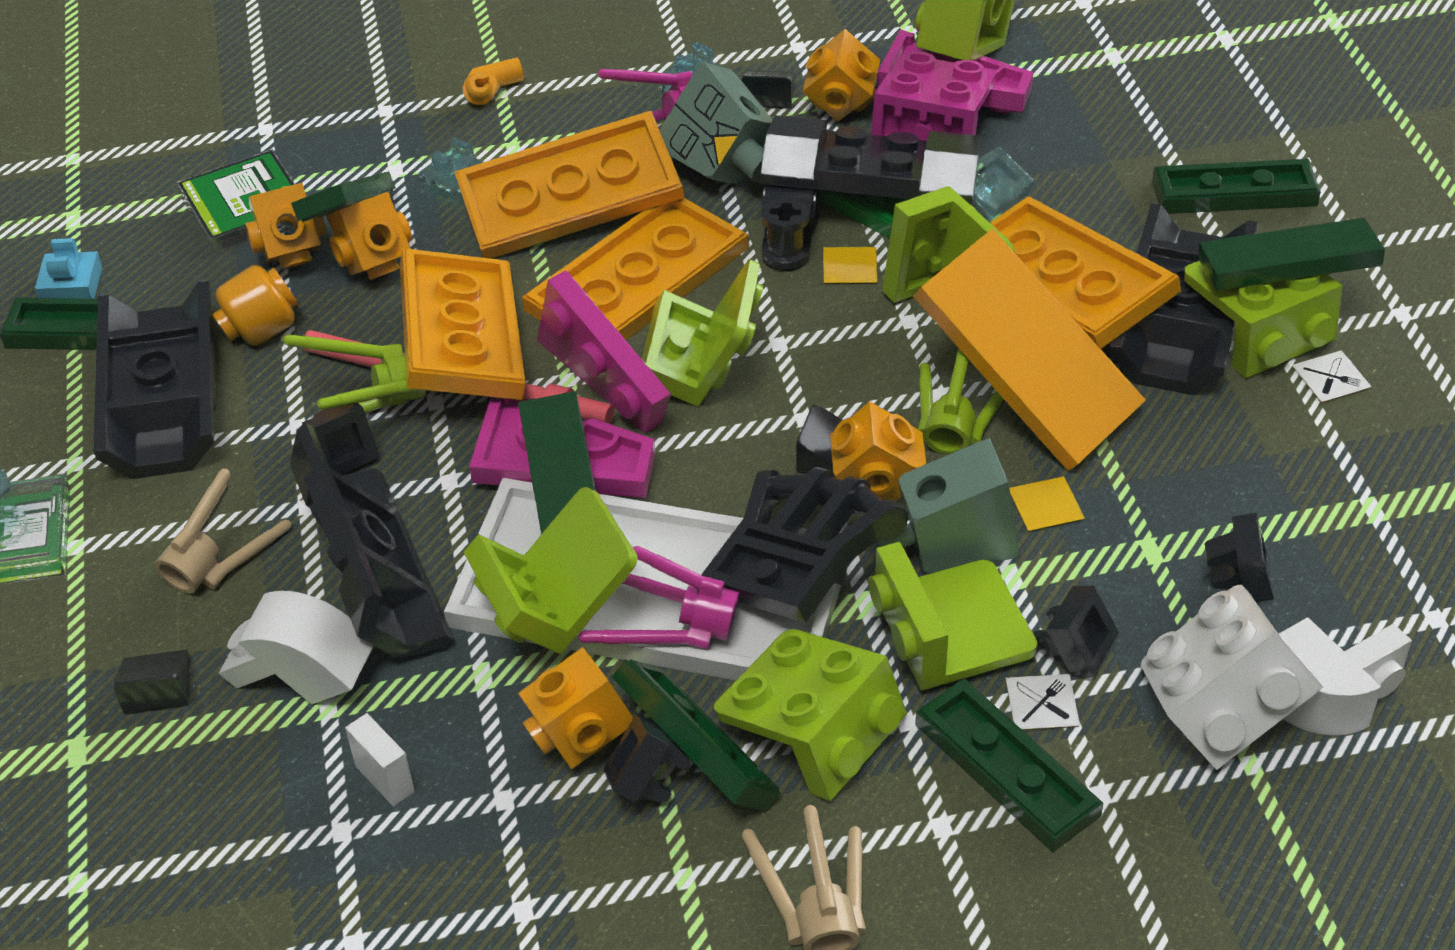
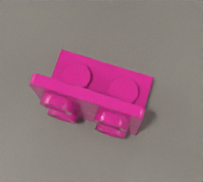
M919 51L901 54L875 92L871 135L888 136L895 132H907L916 135L919 140H928L930 131L976 135L978 112L996 82L997 71L984 68L981 63L972 60L943 61L935 59L929 53Z

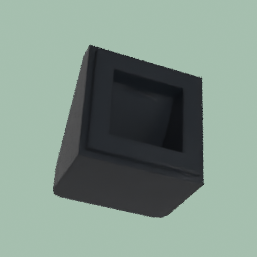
M746 70L742 74L741 81L762 107L789 108L792 106L795 72Z
M812 404L797 439L796 472L808 473L815 467L833 471L830 434L842 419L818 405Z
M188 650L124 658L114 678V691L123 714L188 705Z

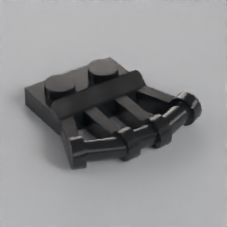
M818 467L812 468L808 473L780 475L776 470L759 471L755 477L743 520L701 575L724 581L723 588L739 592V603L806 623L833 584L842 585L844 583L848 563L880 538L890 540L899 536L907 525L908 513L896 501L891 499L883 500L871 490L869 482L862 478L848 476L841 480L836 478L833 471ZM782 499H788L769 524L773 506L779 505ZM818 505L823 506L804 534H798ZM852 514L863 515L840 532Z

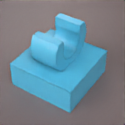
M73 238L52 239L51 247L54 253L44 254L35 286L37 297L95 299L102 271L98 252H78L77 244Z

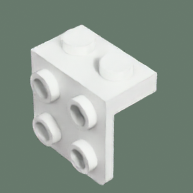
M1242 585L1233 586L1228 591H1220L1209 597L1200 607L1198 614L1177 631L1167 632L1156 639L1141 662V667L1167 716L1216 770L1323 688L1315 674L1275 630L1253 597Z

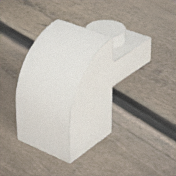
M273 591L263 595L251 619L241 624L230 637L227 647L231 651L218 674L236 688L276 674L310 704H315L352 690L373 645L357 637L350 618L331 604L299 592Z
M1308 617L1279 633L1323 685L1320 691L1283 719L1300 729L1321 735H1348L1368 728L1377 700L1389 695L1403 681L1406 674L1403 667L1412 640L1393 623L1350 649L1343 651Z

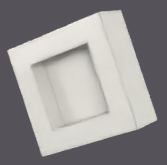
M368 713L345 727L356 768L393 807L415 792L406 753Z

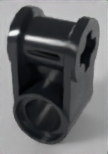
M764 184L761 217L762 223L766 228L762 244V258L767 265L784 270L800 267L807 262L810 254L813 229L817 226L819 190Z

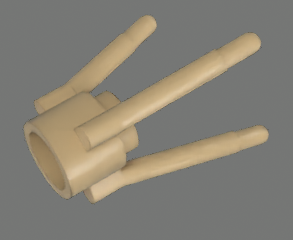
M223 468L218 472L184 528L155 561L154 566L158 574L169 585L183 593H194L202 583L214 590L228 573L272 544L277 538L292 528V523L289 520H283L222 562L217 563L215 558L219 553L217 544L200 530L227 487L226 483L231 475L228 469Z
M808 805L804 808L806 834L816 885L808 887L801 893V903L796 909L756 834L752 829H745L742 832V839L785 922L789 944H803L804 950L854 949L859 944V935L866 932L861 910V829L858 826H853L848 832L845 895L842 893L839 885L831 882L817 809L813 805Z

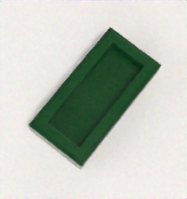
M15 298L0 333L5 349L97 350L98 299Z

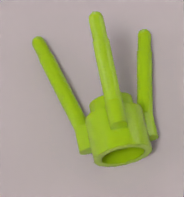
M290 334L283 337V343L287 346L381 359V364L372 365L371 368L372 387L321 398L317 402V406L321 410L359 403L363 407L364 412L368 413L387 406L405 404L406 400L425 397L426 390L407 388L405 355H403L401 344L379 346Z
M959 348L948 394L941 396L934 403L931 367L928 363H922L919 368L921 419L918 429L923 432L924 441L929 448L945 455L981 441L984 429L1004 400L995 391L976 418L971 402L961 395L969 359Z

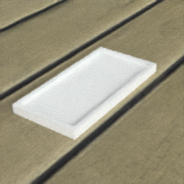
M503 478L478 534L525 555L541 535L532 482ZM599 494L632 547L640 546L700 575L743 520L740 517ZM801 528L798 534L803 535L807 529ZM638 559L635 568L630 573L687 590V587L690 586L652 568ZM466 560L444 610L449 628L511 639L496 625L494 618L497 614L489 599L475 586L474 578L476 575L468 560ZM621 584L582 631L689 630L690 625L679 623L682 603ZM833 584L806 623L738 602L728 640L723 641L711 638L708 650L687 644L582 643L579 641L578 635L566 649L578 651L583 647L589 654L629 661L632 659L644 664L737 680L772 642L786 630L797 629L826 638L841 585Z

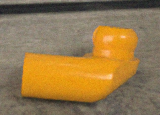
M515 57L473 68L463 85L465 98L471 104L485 105L493 99L500 87L524 81V73L519 58Z

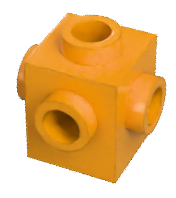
M844 29L827 44L817 48L809 57L805 65L808 71L802 92L808 96L815 107L824 110L839 122L854 110L856 112L862 111L873 100L876 92L874 87L880 59Z
M303 183L249 197V206L254 221L245 223L253 253L264 252L267 264L279 261L281 269L292 268L311 262L312 257L310 253L318 251L321 246L319 237L327 235L323 217L303 223L296 218L291 203L306 197ZM288 223L293 226L295 233L284 235L278 231L277 225Z
M388 192L344 207L326 216L334 236L330 237L333 255L341 267L347 266L350 276L366 270L371 280L400 269L396 258L401 257L402 249H411L408 243L412 240L409 223L402 212H396Z
M871 401L850 418L842 420L830 434L833 473L836 478L844 480L848 476L865 479L869 482L871 490L883 500L891 499L896 501L900 498L898 479L902 474L926 464L923 432L910 425L904 417L898 414H891Z
M583 647L557 666L543 672L537 680L518 693L533 714L522 722L545 755L557 748L571 769L591 755L599 752L606 744L626 731L633 719V716L609 680Z

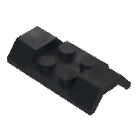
M775 115L766 134L760 184L912 199L950 186L965 201L972 205L977 169H980L982 136L930 131L928 140H919L916 135L907 132H895L888 136L868 135L865 130L856 127H842L836 131L828 130L827 133L826 120Z
M1151 203L1137 254L1178 275L1181 292L1111 341L1109 355L1133 384L1190 395L1224 375L1235 330V321L1184 281L1185 267L1199 261V242L1257 234L1259 222L1248 220L1224 237L1180 230L1162 205Z
M209 281L197 282L182 306L137 312L111 295L98 296L93 448L96 460L133 479L192 471L214 443V410H216L215 353Z
M306 422L296 429L290 466L305 505L310 508L316 521L324 528L330 543L327 547V554L333 564L343 573L339 592L357 637L396 659L447 647L454 641V638L383 473L374 468L342 476L329 467L314 428Z

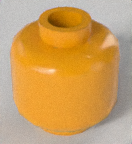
M252 265L217 288L215 295L221 309L212 315L230 341L241 336L248 345L258 347L294 323L295 314L292 308L299 303L274 267L266 271L259 265Z

